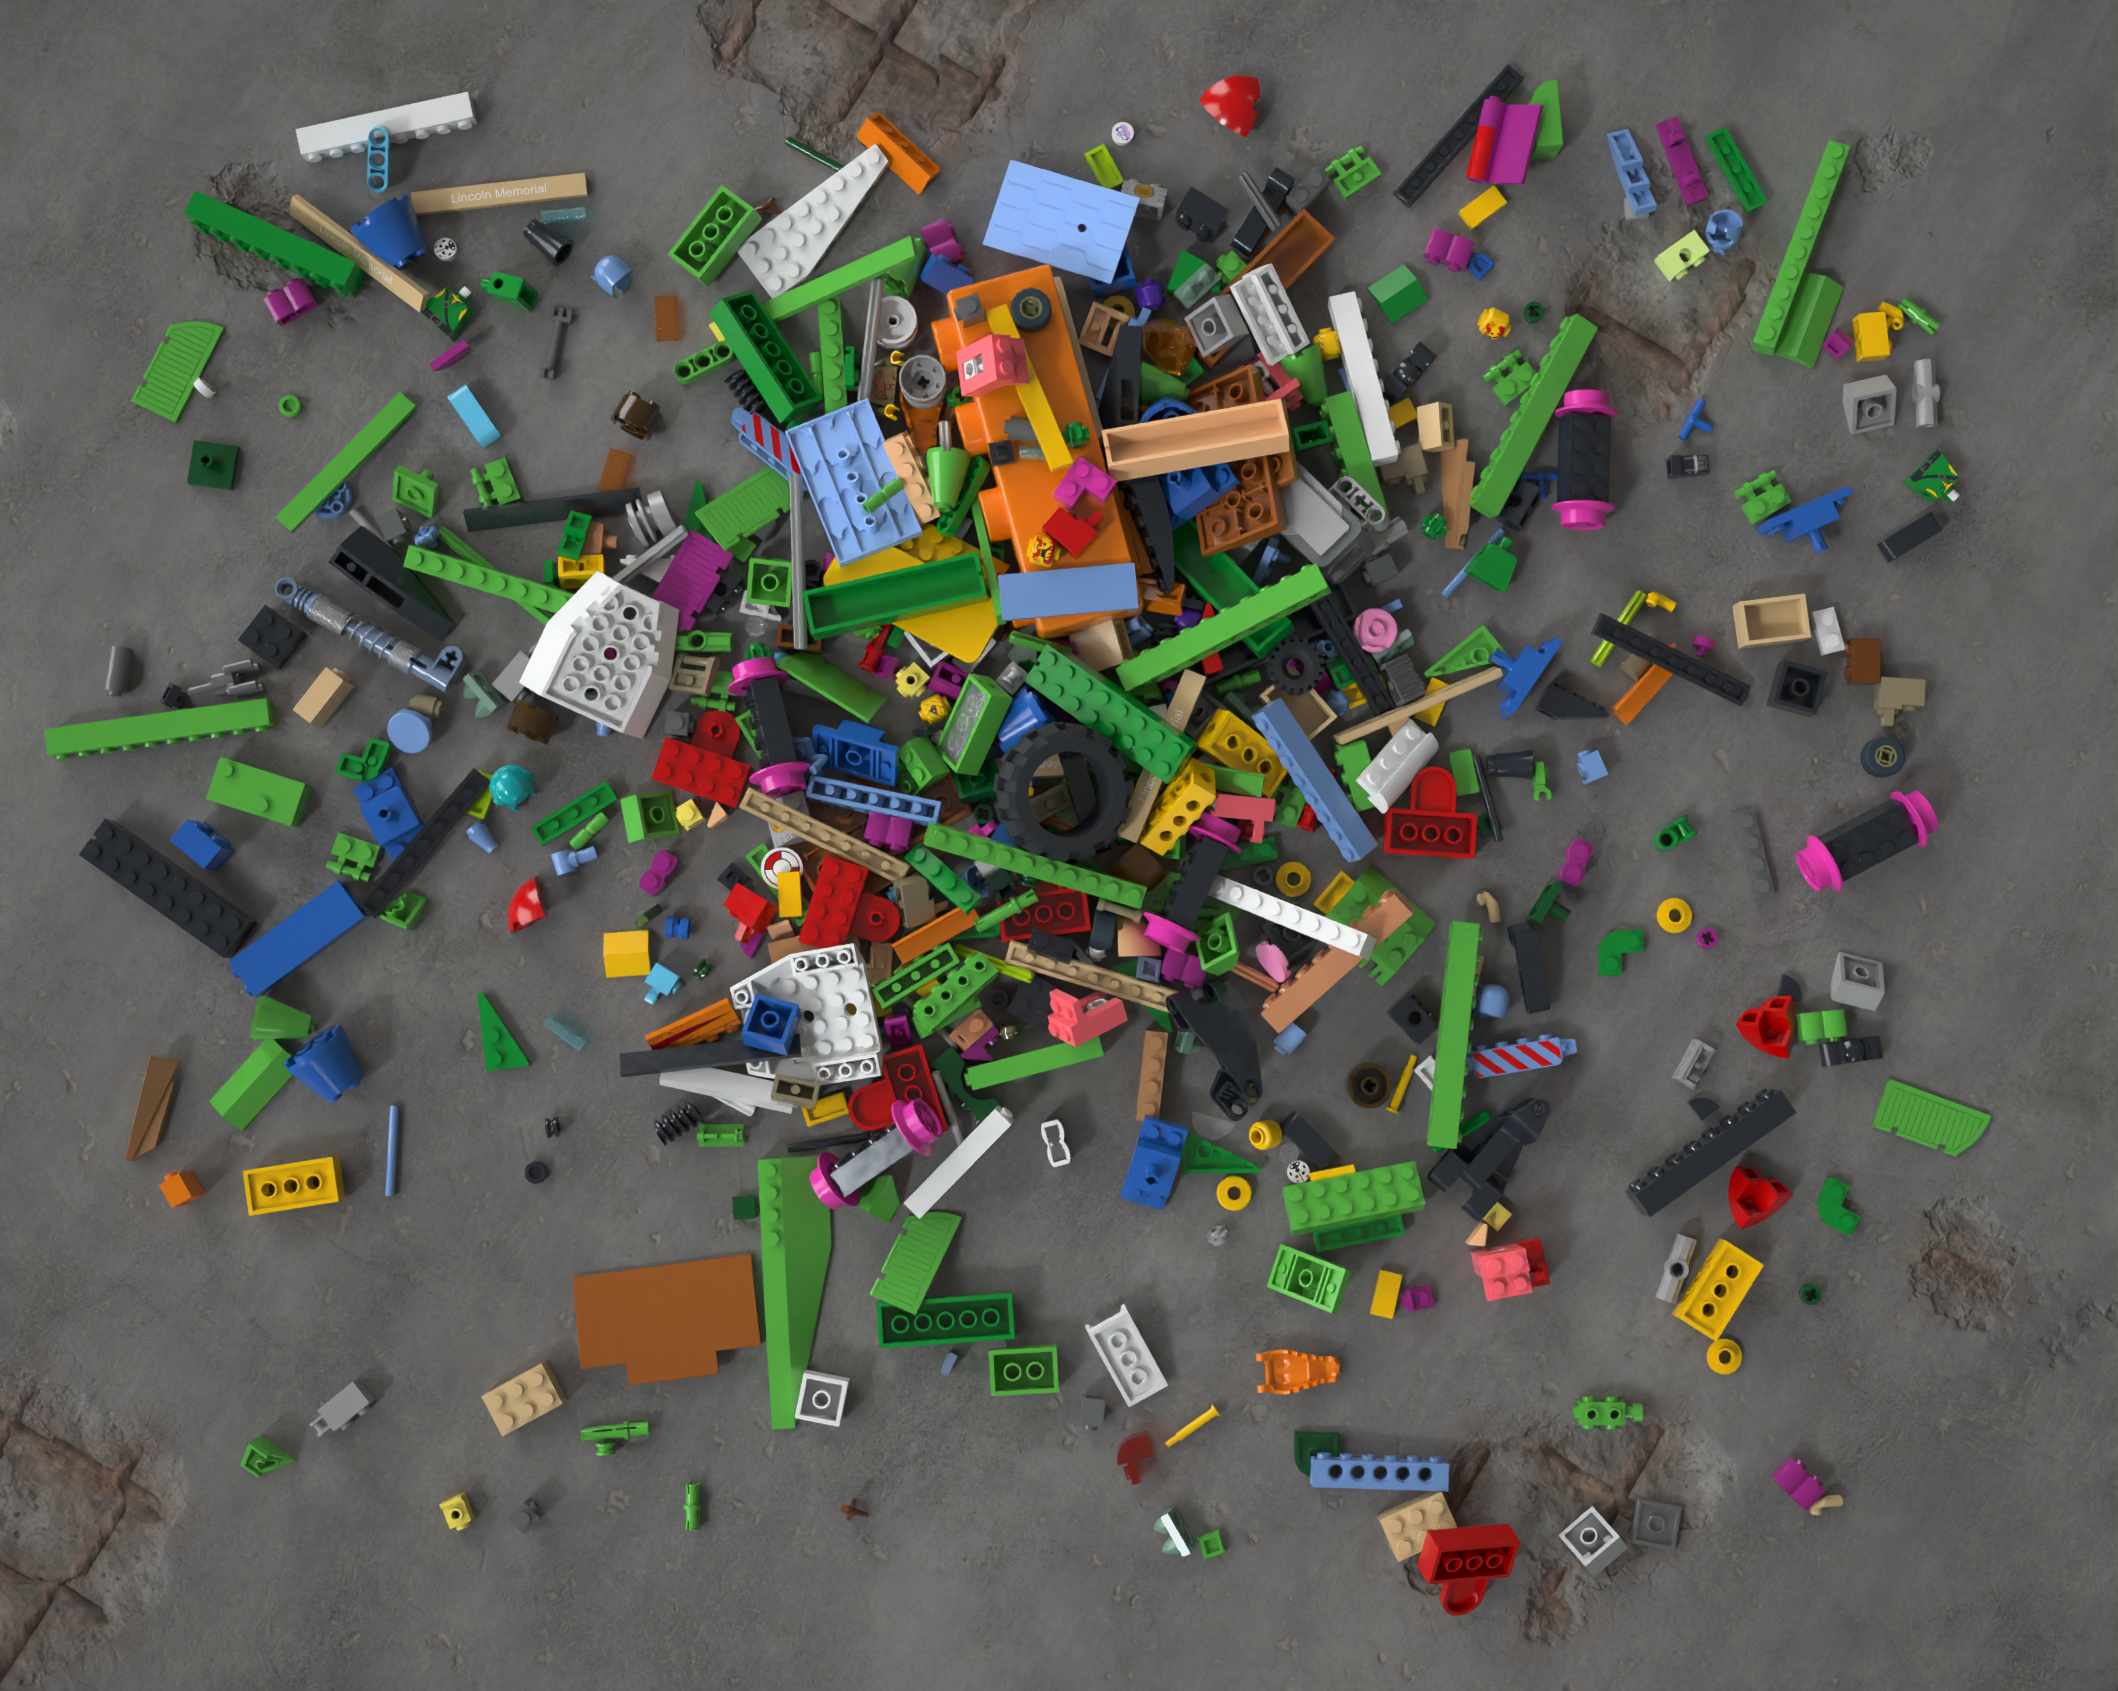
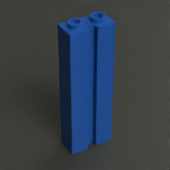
M336 881L229 960V963L232 965L230 969L237 978L243 980L245 983L243 987L250 996H264L368 919L369 916L364 909L357 905V901L345 883Z

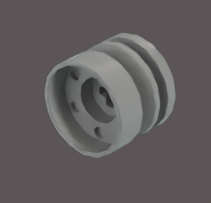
M917 355L908 359L903 364L899 373V383L905 400L911 406L918 409H930L943 401L947 393V379L943 366L935 358L928 355ZM922 381H926L927 388L922 389Z
M661 490L647 495L649 504L647 507L644 506L640 499L636 500L637 511L631 502L626 504L630 526L644 547L650 546L647 535H650L653 542L657 543V531L660 530L663 536L666 537L678 528L669 504Z

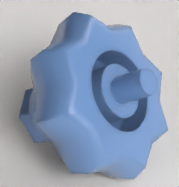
M421 526L418 534L414 536L415 544L434 549L438 545L437 538L439 532L437 526H427L426 528Z
M1332 689L1324 697L1325 703L1336 715L1342 716L1345 711L1349 710V698L1344 694L1343 690L1335 691Z

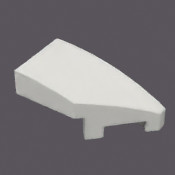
M747 590L744 591L739 609L740 613L778 622L781 621V617L773 605L746 602Z

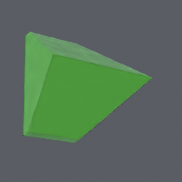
M406 890L404 895L386 905L377 916L404 929L414 930L427 898Z
M892 1175L872 1178L859 1187L861 1201L858 1206L867 1213L889 1223L900 1205Z
M259 1436L249 1443L240 1466L259 1478L262 1474L294 1463L297 1460L264 1437Z

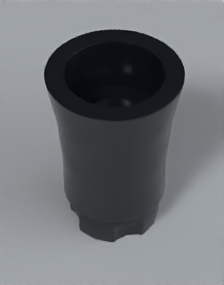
M537 219L531 220L523 232L524 237L529 240V243L541 251L554 266L564 263L574 247L572 240L560 235L546 224L540 223Z
M1532 749L1487 755L1488 776L1533 780Z

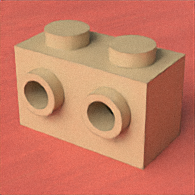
M1436 402L1417 407L1418 441L1421 451L1435 453L1455 448L1452 404Z

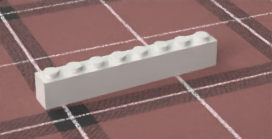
M468 92L303 127L296 129V134L303 158L309 162H319L322 158L329 156L337 158L343 156V153H360L368 148L369 132L376 125H384L389 128L391 143L401 144L412 138H427L430 134H447L451 130L458 128L462 130L469 129L472 125L478 123L473 100ZM374 132L376 140L380 142L385 141L383 132Z
M1355 291L1331 296L1328 300V309L1334 331H1338L1343 350L1340 354L1373 466L1396 462L1398 454L1401 453L1398 440L1395 441L1393 436L1395 426L1393 420H1389L1388 417L1390 412L1388 400H1384L1382 392H1384L1382 379L1378 380L1377 359H1373L1371 354L1373 352V343L1371 338L1367 339L1368 325L1366 319H1362L1361 311H1363L1361 299H1357Z
M1216 875L1208 892V895L1366 960H1369L1377 939L1368 934L1220 875Z

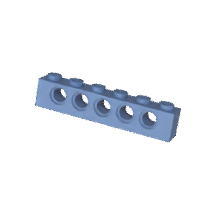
M813 775L810 776L806 798L813 803L866 814L873 812L912 820L915 824L928 826L929 821L940 824L944 806L940 801Z
M1320 1452L1317 1453V1456H1311L1310 1484L1313 1487L1448 1491L1449 1463L1440 1456H1429V1460H1425L1415 1455H1408L1407 1459H1398L1397 1455H1384V1458H1376L1374 1454H1362L1361 1458L1353 1457V1454L1340 1453V1457H1331L1330 1453ZM1333 1465L1340 1466V1471L1336 1475H1330V1468ZM1357 1465L1362 1466L1361 1474L1353 1476V1468ZM1379 1466H1384L1383 1475L1375 1476V1469ZM1406 1467L1407 1472L1405 1476L1398 1477V1469ZM1427 1467L1429 1474L1425 1478H1420V1470Z

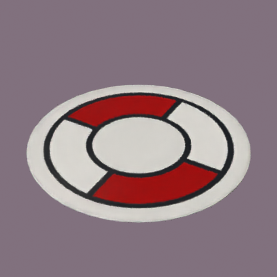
M779 847L769 851L761 863L763 879L775 889H778V872L800 871L801 876L803 873V864L799 855L789 848Z

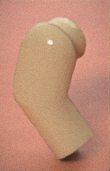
M1489 892L1477 894L1478 905L1486 904L1488 908L1490 922L1501 921L1499 905Z
M1841 1495L1820 1497L1810 1507V1513L1812 1515H1821L1822 1507L1842 1506L1843 1499Z

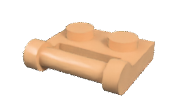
M1094 301L1078 340L1079 344L1112 357L1119 328L1121 325L1125 326L1126 322L1129 323L1131 316ZM1114 317L1118 321L1108 347L1102 345L1111 319Z

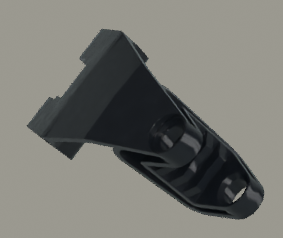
M1221 976L1203 984V992L1208 1003L1200 1005L1187 990L1168 995L1165 1001L1166 1007L1178 1030L1195 1034L1216 1056L1221 1069L1218 1070L1209 1091L1210 1096L1229 1119L1240 1121L1248 1112L1247 1102H1256L1263 1093L1256 1039L1248 1006L1229 978ZM1248 1087H1253L1256 1090L1257 1095L1250 1096L1247 1093L1246 1089ZM1232 1106H1239L1242 1109V1114H1235L1232 1111Z
M1525 1098L1462 1138L1461 1143L1457 1144V1149L1449 1148L1426 1178L1444 1193L1460 1177L1473 1189L1470 1198L1460 1208L1476 1222L1481 1221L1502 1197L1509 1175L1523 1145L1527 1146L1535 1143L1539 1138L1550 1114V1105L1543 1099ZM1541 1103L1545 1106V1112L1542 1115H1540L1542 1111ZM1536 1104V1105H1537V1110H1536V1112L1534 1113L1533 1107H1534V1105Z

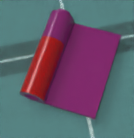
M1495 96L1485 99L1465 179L1481 184L1524 185L1544 106L1541 104L1507 105L1502 102L1503 99Z

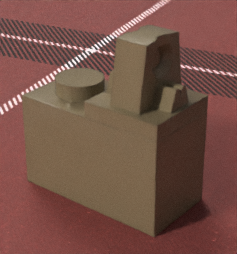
M1419 444L1401 448V453L1398 454L1396 462L1376 466L1381 485L1388 483V486H1393L1401 483V479H1403V483H1406L1407 486L1412 485L1415 496L1425 493L1423 482L1427 481L1426 475L1428 472Z
M1880 677V683L1874 685L1873 710H1877V714L1880 715V726H1893L1894 716H1897L1898 711L1902 708L1905 712H1916L1918 708L1925 706L1926 680Z
M918 874L893 881L896 906L900 914V924L905 927L911 928L935 921L937 912L949 909L948 902L943 897L935 899L933 896H928L930 892L929 883Z
M776 1074L771 1100L815 1110L820 1083Z

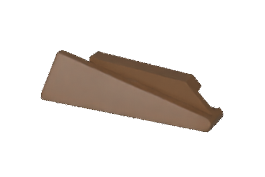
M1468 439L1454 440L1455 448L1440 451L1444 518L1448 522L1445 526L1448 528V531L1445 533V546L1451 549H1464L1465 534H1467L1471 506L1468 503L1471 500L1470 493L1473 488L1475 462L1466 461Z
M150 1055L127 1147L126 1161H133L146 1152L158 1147L176 1086V1082L171 1080L179 1065V1060L161 1055Z

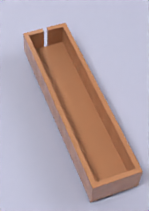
M1397 888L1393 891L1390 889L1385 891L1379 897V903L1376 906L1371 904L1364 910L1361 916L1362 919L1359 921L1354 919L1348 925L1350 928L1377 939L1373 949L1413 915L1415 907ZM1328 945L1329 948L1326 951L1322 948L1313 956L1314 959L1310 965L1305 963L1297 971L1294 980L1291 978L1287 979L1280 986L1281 988L1278 990L1279 993L1277 995L1273 992L1264 1000L1261 1015L1278 1033L1282 1032L1363 958Z

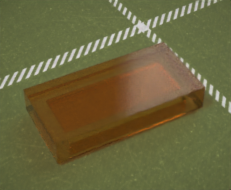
M654 296L656 341H679L677 296Z
M613 448L609 449L597 488L598 491L622 489L632 454Z

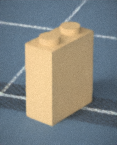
M1112 619L1069 635L1070 643L1074 641L1080 652L1076 656L1079 659H1084L1086 664L1100 674L1119 667L1120 663L1126 659H1134L1124 619Z
M325 667L293 708V711L309 723L323 728L355 687L349 682L352 678L341 670L339 671L336 668L331 670Z

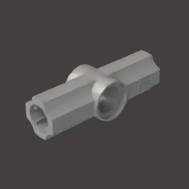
M1916 360L1914 362L1915 384L1912 388V402L1916 404V427H1936L1938 425L1937 403L1940 397V388L1936 384L1935 360Z
M1399 516L1391 520L1390 525L1384 531L1373 529L1368 533L1375 543V548L1368 557L1381 553L1391 543L1409 532L1405 522Z
M1677 1233L1669 1259L1664 1264V1274L1656 1294L1657 1298L1676 1304L1683 1280L1689 1273L1688 1266L1697 1240ZM1675 1263H1679L1681 1270L1678 1274L1674 1275L1672 1273V1266Z

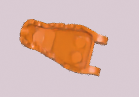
M922 383V389L927 388L926 383ZM900 387V405L905 415L910 435L915 441V449L927 453L929 449L935 448L937 445V429L943 401L930 409H918L911 406L905 400Z
M1275 1349L1256 1354V1361H1265L1266 1384L1257 1385L1258 1393L1292 1394L1300 1392L1302 1389L1317 1386L1320 1383L1337 1382L1340 1375L1339 1361L1333 1356H1316L1288 1349Z

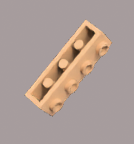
M906 430L887 439L882 444L899 480L904 486V491L920 525L940 517L943 512L938 511L937 507L933 506L929 476L925 470L926 466L923 458L918 455L915 449L916 444L913 437Z

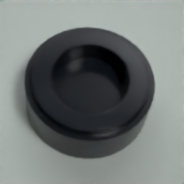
M541 1161L531 1162L525 1168V1177L530 1183H541L548 1176V1168Z

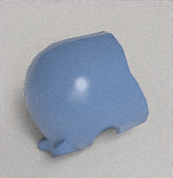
M1720 210L1709 217L1705 236L1709 243L1708 249L1710 251L1713 250L1715 253L1719 252L1725 255L1727 249L1734 247L1739 242L1743 222L1738 213L1732 210Z
M609 255L598 262L594 274L590 277L597 281L598 285L607 293L616 298L614 284L615 288L623 294L631 282L634 270L622 258Z
M1478 983L1475 993L1476 1004L1475 1009H1472V1016L1479 1014L1480 1018L1499 1017L1506 1019L1510 1003L1508 992L1502 986L1496 984L1481 985Z

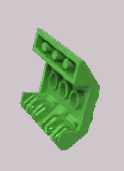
M1369 865L1324 917L1348 926L1354 919L1358 921L1362 919L1361 916L1364 910L1371 904L1376 906L1379 903V897L1388 889L1393 891L1396 887ZM1408 898L1407 900L1415 907L1413 915L1372 950L1369 960L1362 959L1357 965L1362 969L1372 959L1377 965L1369 971L1368 975L1372 978L1381 971L1374 979L1380 986H1383L1399 970L1436 925L1430 917Z

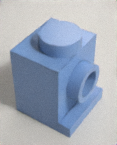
M1588 749L1578 753L1579 758L1577 760L1579 763L1577 768L1581 776L1584 775L1586 778L1582 781L1583 785L1608 775L1598 750L1591 753V750Z

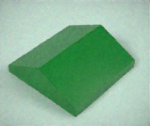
M1404 264L1367 288L1391 325L1428 301L1418 279Z

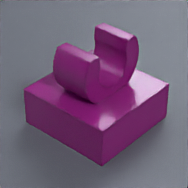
M1837 328L1821 346L1838 360L1854 342L1851 337L1848 338L1843 333L1842 329Z
M883 655L879 660L876 668L877 672L874 676L886 680H897L898 678L893 672L895 668L902 669L903 666L897 663L898 659Z

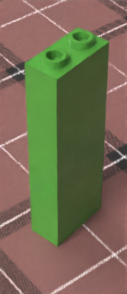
M1097 1036L1077 1047L1064 1042L967 1068L968 1073H965L964 1076L967 1087L972 1086V1089L976 1090L1102 1057L1104 1054L1100 1038Z

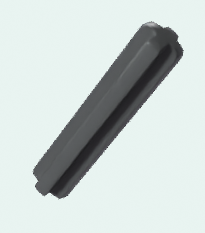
M1249 172L1241 174L1238 181L1271 231L1279 229L1282 222Z

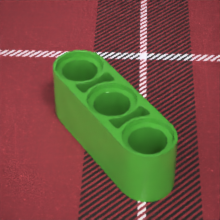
M727 341L717 342L678 362L674 367V374L681 384H693L733 363L735 353ZM721 350H730L727 357L719 356ZM703 359L710 360V364L707 367L699 366ZM683 369L691 370L687 377H681L680 372Z

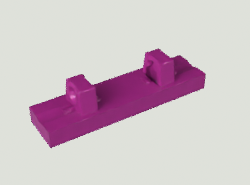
M1678 117L1658 123L1655 128L1686 207L1707 200V191ZM1675 142H1680V144L1672 146Z

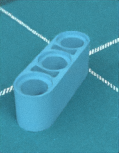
M376 125L368 135L367 183L373 192L378 193L384 191L390 184L391 132L384 125ZM374 132H383L385 141L380 142L376 140ZM374 154H382L385 162L383 164L375 162ZM374 176H381L384 180V185L377 186L373 181Z
M466 384L447 396L483 449L502 437Z

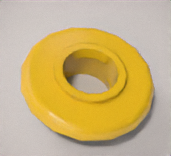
M1119 295L1111 296L1103 303V305L1111 308L1121 307L1124 313L1131 316L1130 319L1135 316L1134 306L1126 297ZM1112 317L1109 328L1115 329L1118 319Z
M1288 862L1281 866L1277 872V887L1287 896H1300L1310 887V872L1301 863ZM1293 872L1300 877L1299 884L1291 886L1287 882L1288 875Z
M1670 898L1663 901L1657 911L1659 925L1670 933L1684 931L1692 920V911L1689 905L1678 898ZM1672 909L1680 912L1681 917L1678 922H1672L1669 918V912Z
M1232 1175L1221 1180L1216 1194L1221 1206L1227 1210L1237 1211L1248 1205L1251 1200L1252 1190L1247 1180L1241 1176ZM1234 1186L1238 1187L1241 1192L1236 1200L1230 1199L1227 1194L1229 1188Z
M1719 1339L1709 1346L1707 1362L1716 1373L1722 1375L1735 1372L1740 1366L1742 1352L1734 1341ZM1724 1350L1730 1353V1360L1727 1363H1721L1719 1360V1354Z

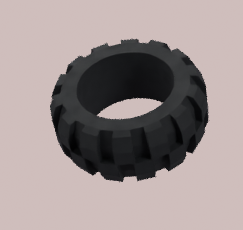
M1065 722L1047 723L1045 727L1033 728L1021 735L1020 741L1014 747L1008 748L1000 760L1003 762L999 774H995L993 791L997 793V802L994 806L999 821L1003 822L1007 829L1006 833L1018 845L1032 854L1047 857L1050 861L1066 862L1071 859L1080 861L1094 856L1096 850L1102 846L1107 848L1118 837L1116 832L1121 824H1127L1132 810L1128 805L1130 796L1134 795L1133 778L1128 775L1126 768H1128L1129 764L1122 751L1116 749L1111 744L1112 740L1099 731L1079 724ZM1076 751L1088 760L1096 774L1098 795L1095 805L1088 817L1076 827L1060 832L1047 831L1036 821L1030 808L1029 787L1032 777L1038 767L1051 756L1061 752Z

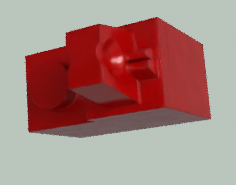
M1059 507L1042 526V531L1047 536L1056 539L1057 544L1077 560L1097 537V533L1100 531L1097 525L1104 516L1096 510L1089 519L1084 516L1077 521L1075 520L1077 516L1070 509L1066 508L1064 510Z
M736 883L723 906L730 910L728 914L740 921L734 938L745 945L757 933L763 935L779 909L739 883Z
M1532 1237L1514 1241L1515 1244L1526 1249L1531 1286L1549 1285V1274L1541 1239Z

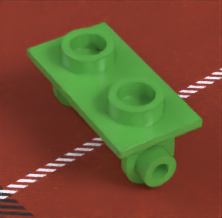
M699 1124V1132H697L699 1147L744 1146V1124Z

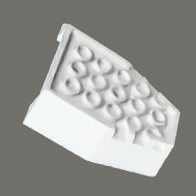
M597 571L547 622L519 683L542 697L614 730L642 739L671 680L679 609L660 600H654L619 583L618 580ZM633 607L636 610V616L633 619L625 618L623 616L625 608ZM609 647L617 651V656L611 660L604 656V651ZM588 688L597 690L598 695L595 699L590 700L585 697L584 694Z
M855 943L789 954L730 987L734 1009H741L744 1024L756 994L798 1004L802 1015L795 1033H800L802 1057L746 1063L749 1075L775 1079V1075L778 1074L817 1082L820 1085L882 1075V1040L865 960ZM848 1003L856 1006V1014L852 1015L847 1012L846 1005ZM806 1010H809L814 1014V1020L812 1022H809L804 1018V1012Z

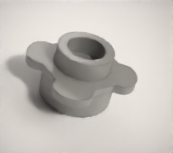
M1225 1225L1215 1226L1206 1235L1209 1243L1218 1246L1228 1240L1229 1231L1225 1230Z

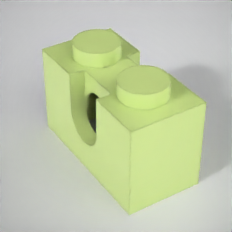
M1693 230L1659 254L1654 261L1670 282L1674 278L1680 280L1688 274L1689 271L1687 269L1690 266L1694 265L1696 268L1707 260L1705 256L1710 250L1696 231ZM1679 254L1686 256L1688 262H1683Z

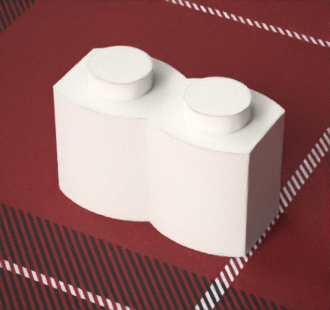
M1058 1119L1043 1122L1041 1133L1043 1140L1048 1145L1047 1155L1051 1165L1057 1167L1070 1163V1151L1064 1141V1129Z

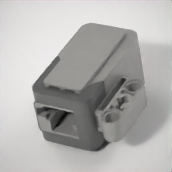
M1296 461L1299 481L1280 488L1287 529L1279 533L1313 565L1317 564L1323 576L1330 583L1339 584L1373 552L1375 543L1368 533L1373 529L1376 531L1387 529L1390 525V517L1383 507L1351 477L1345 476L1340 478L1327 491ZM1352 486L1350 492L1344 493L1345 488ZM1362 502L1369 506L1368 510L1361 505ZM1352 509H1353L1362 519H1359L1355 514H1353V513H1352ZM1377 515H1382L1381 520L1373 522Z

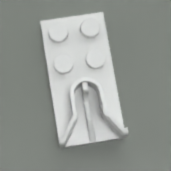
M1124 1304L1121 1305L1119 1313L1094 1327L1089 1324L1085 1325L1092 1342L1128 1407L1168 1386Z

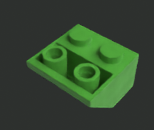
M927 736L909 740L899 750L898 785L906 795L919 796L939 783L950 772Z

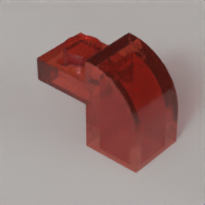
M1147 1431L1126 1437L1120 1443L1117 1450L1118 1465L1127 1463V1466L1123 1467L1126 1480L1131 1479L1132 1485L1141 1483L1136 1461L1153 1456Z

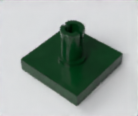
M194 440L187 484L233 491L240 447Z
M995 757L984 760L977 776L956 773L952 769L961 805L977 801L978 804H986L990 800L989 797L997 795L993 791L995 774H999Z
M1557 880L1547 882L1526 921H1530L1533 925L1539 924L1548 912L1565 922L1571 910L1554 901L1564 884Z

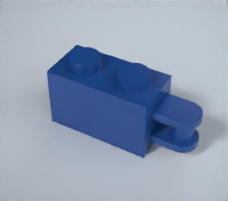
M932 253L919 276L923 282L945 294L952 289L974 284V279L969 274L970 270L961 264L958 267L951 264L952 260L943 254H940L938 257Z

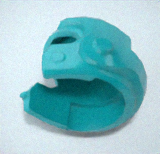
M506 765L498 769L492 776L489 785L495 805H500L501 807L505 805L518 812L519 808L515 805L525 800L530 793L531 796L536 795L532 784L534 781L533 773L518 765Z

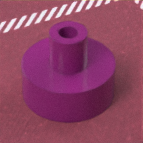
M1694 636L1692 646L1698 648L1696 656L1705 657L1706 651H1714L1716 645L1715 640L1703 636Z

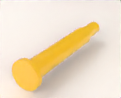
M1410 1056L1389 1108L1386 1107V1110L1399 1114L1397 1110L1413 1073V1067L1417 1060L1416 1056Z
M1212 1404V1408L1165 1442L1166 1445L1171 1447L1216 1415L1219 1417L1220 1413Z

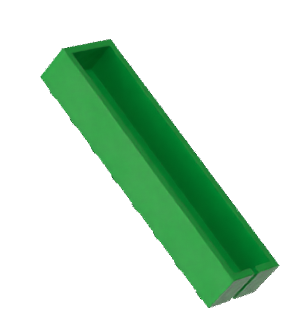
M194 190L183 213L189 219L188 223L195 226L197 231L208 235L210 232L216 236L217 240L228 244L230 241L236 245L237 249L248 253L250 250L256 254L257 258L268 262L270 259L275 262L277 267L287 271L290 268L295 271L297 276L307 280L310 277L315 280L317 285L327 289L330 286L335 289L337 294L347 298L350 295L356 298L366 277V273L356 262Z
M1192 518L1172 532L1174 569L1206 603H1211L1212 609L1217 614H1220L1219 612L1226 607L1238 605L1239 601L1247 596L1253 597L1260 593V589L1225 552L1206 557L1202 556L1197 523ZM1285 616L1242 640L1262 659L1292 633L1294 627L1292 622Z
M978 551L802 592L810 632L814 640L989 601Z
M1057 642L1047 644L1037 659L1039 663L1034 664L1025 682L1090 729L1097 730L1111 739L1112 745L1166 784L1175 782L1199 744Z

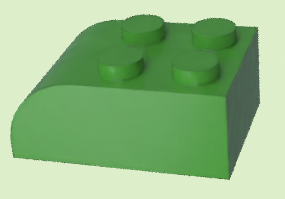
M1549 80L1542 83L1536 89L1528 104H1541L1544 106L1530 160L1554 159L1563 146L1557 80Z
M1056 1343L989 1349L991 1396L1059 1392Z

